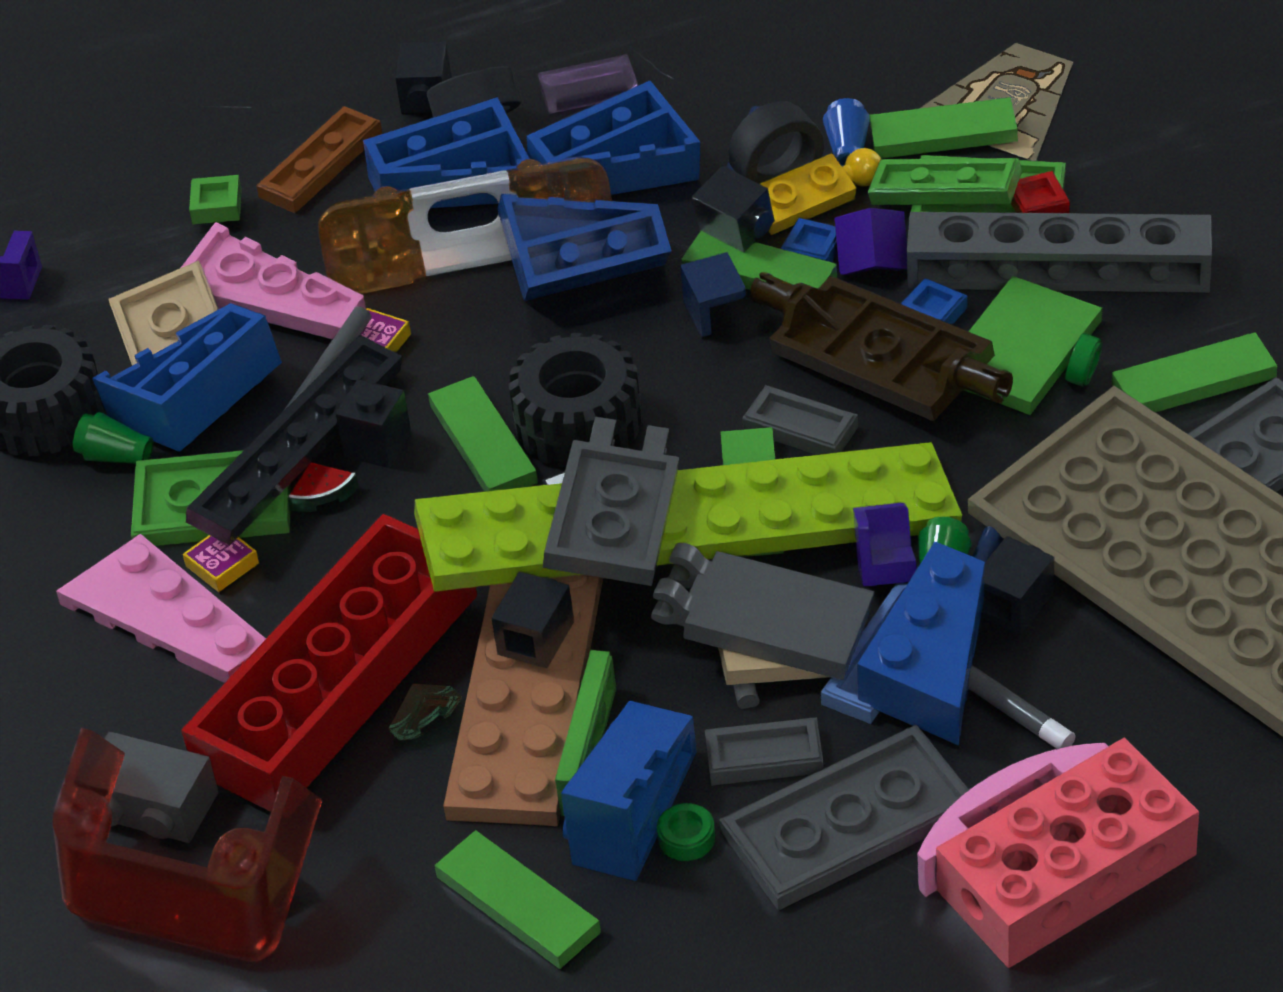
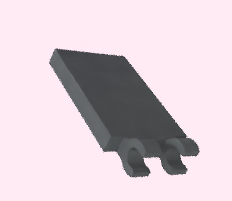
M595 417L590 441L573 440L544 551L543 568L652 586L678 473L679 457L666 455L669 428L648 425L643 449L639 451L615 447L613 436L617 420Z
M676 543L669 560L670 563L674 564L668 578L659 580L653 593V598L658 601L652 612L651 619L661 624L684 626V639L844 680L872 609L874 591L716 551L713 560L709 561L696 547L687 543Z

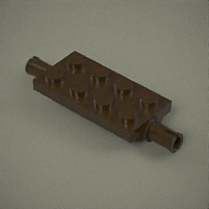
M761 272L759 274L760 279L755 278L751 285L750 297L753 302L783 312L784 315L782 326L769 338L773 353L931 421H935L964 389L984 396L997 404L1004 401L1003 396L1008 397L1012 389V373L988 365L995 356L992 341L833 276H830L817 288L804 283L793 285L774 277L770 273Z

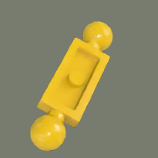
M860 148L853 151L847 157L845 165L841 166L831 153L760 183V185L768 188L775 220L769 229V233L773 235L794 226L798 218L808 220L854 200L857 189L855 185L862 187L871 185L879 162L882 160L881 157L872 149Z

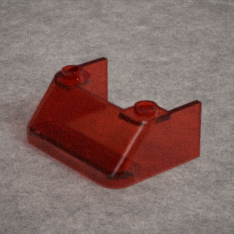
M81 728L53 814V831L61 896L65 907L72 914L86 921L242 961L255 962L268 957L280 941L322 799L294 778L282 776L265 832L249 828H236L228 831L215 844L208 868L106 843L112 824V811L109 802L125 752L92 730Z

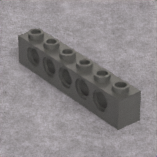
M910 212L907 243L908 289H915L926 278L950 289L1002 290L1010 278L1015 276L1054 291L1210 293L1212 262L1211 215Z

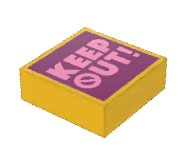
M366 308L371 314L372 319L361 335L396 353L411 335L409 321Z
M208 535L183 553L185 566L217 592L222 591L259 564L256 550L239 537L229 546Z

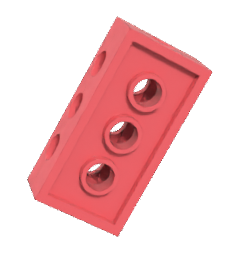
M1124 737L936 847L937 891L1009 969L1196 856L1199 811Z

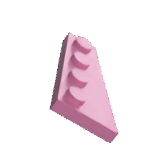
M217 222L214 223L182 265L184 267L196 261L200 262L219 309L231 303L265 315L268 323L330 339L335 337L356 306L366 309L364 295L318 272L309 275L298 269L297 262L283 255L275 258L263 252L261 244L247 237L239 240L229 234L227 227Z
M141 534L56 591L61 606L74 612L78 608L93 614L95 622L110 629H113L115 626L123 628L135 634L137 642L152 649L156 646H161L175 653L177 661L223 683L237 671L266 639Z

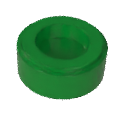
M1086 333L1080 335L1069 360L1065 376L1066 382L1085 387V385L1087 386L1090 383L1102 352L1103 342H1101L1100 338Z
M692 803L677 804L665 810L657 822L660 849L665 855L678 861H693L705 856L715 843L714 820L710 812L704 807Z

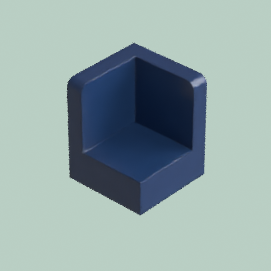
M728 252L680 265L683 300L701 337L712 334L709 308L731 303L746 296L745 285Z

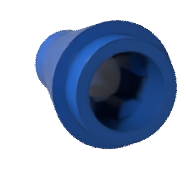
M851 98L838 99L832 102L823 116V125L833 155L841 166L845 165L847 157L853 151L864 148L870 122V115L865 110L864 105L860 101Z

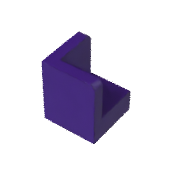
M867 208L835 217L840 274L853 275L873 269L893 271L907 269V237L904 211Z
M14 230L4 255L0 256V298L30 299L42 269L32 231Z
M893 503L853 508L858 569L863 587L909 582L917 567L911 547L907 505L905 503Z

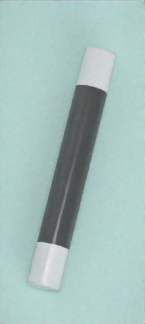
M971 666L968 688L970 691L1056 749L1072 746L1075 740V733L975 666Z

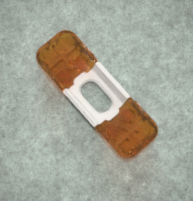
M573 157L546 163L527 159L522 161L515 169L399 191L393 187L385 186L376 190L373 196L334 203L322 213L318 221V234L327 277L362 294L409 285L415 279L510 261L512 259L499 214L492 223L452 232H438L428 222L430 207L441 200L477 193L491 194L497 199L498 203L501 194H513L519 198L534 199L558 197L564 198V201L595 203V200L612 201L607 173L598 161L586 157Z

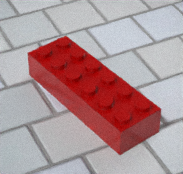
M382 514L181 729L187 751L210 758L217 785L281 817L477 597L476 587L434 592L418 529Z

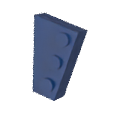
M651 81L527 135V155L533 167V181L547 199L548 197L564 198V201H578L699 180L700 176L699 139Z
M498 97L363 140L368 178L384 211L412 209L410 188L504 170L508 172L509 190H514L519 198L535 199L532 163ZM477 193L441 200L434 203L430 208L499 203L491 194Z
M501 194L497 210L524 301L663 266L672 251L658 204L595 200V203L564 201V198L548 197V199L519 198L513 194Z
M230 303L176 332L178 341L157 353L152 354L151 350L147 348L135 354L134 357L137 362L135 365L112 377L107 371L93 377L92 379L107 416L143 435L152 437L156 443L180 452L282 363L265 315Z
M934 541L857 663L859 701L867 703L874 709L914 726L917 724L920 729L959 745L963 712L969 688V677L984 601V561Z
M629 701L561 792L565 816L563 838L569 842L572 865L637 881L658 836V819L665 810L672 806L697 753L693 716L634 701Z

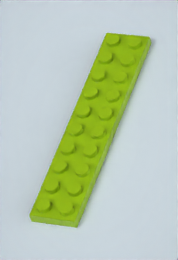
M932 442L678 470L657 566L673 564L669 560L676 543H687L696 547L708 560L714 558L716 551L735 556L855 543L853 508L905 503L909 512L910 536L919 535L920 530L926 527L927 522L934 517H950L961 521L962 513ZM562 483L415 499L414 515L434 592L512 583L519 571L538 577L549 578L581 575L543 568L544 551Z

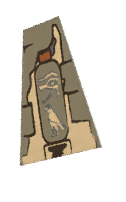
M1015 43L920 108L1011 97L1018 129V141L988 146L1036 161L1073 61Z

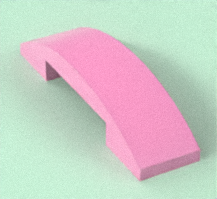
M1092 743L1047 751L1021 760L996 772L962 795L934 824L918 852V883L922 894L927 897L937 891L936 847L1109 746L1106 743Z

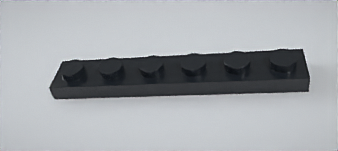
M359 335L187 507L186 523L230 546L339 434L335 414L357 379L386 386L400 372L402 356Z

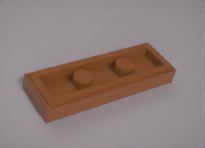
M343 106L256 185L259 198L290 212L297 213L364 151L363 140L382 134L380 120Z

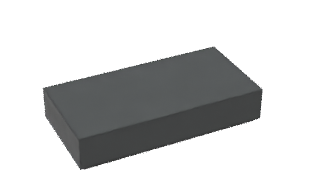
M765 385L743 416L742 423L743 430L772 427L773 440L775 442L815 455L843 451L858 429V415Z
M817 717L705 729L711 786L812 775L824 769Z

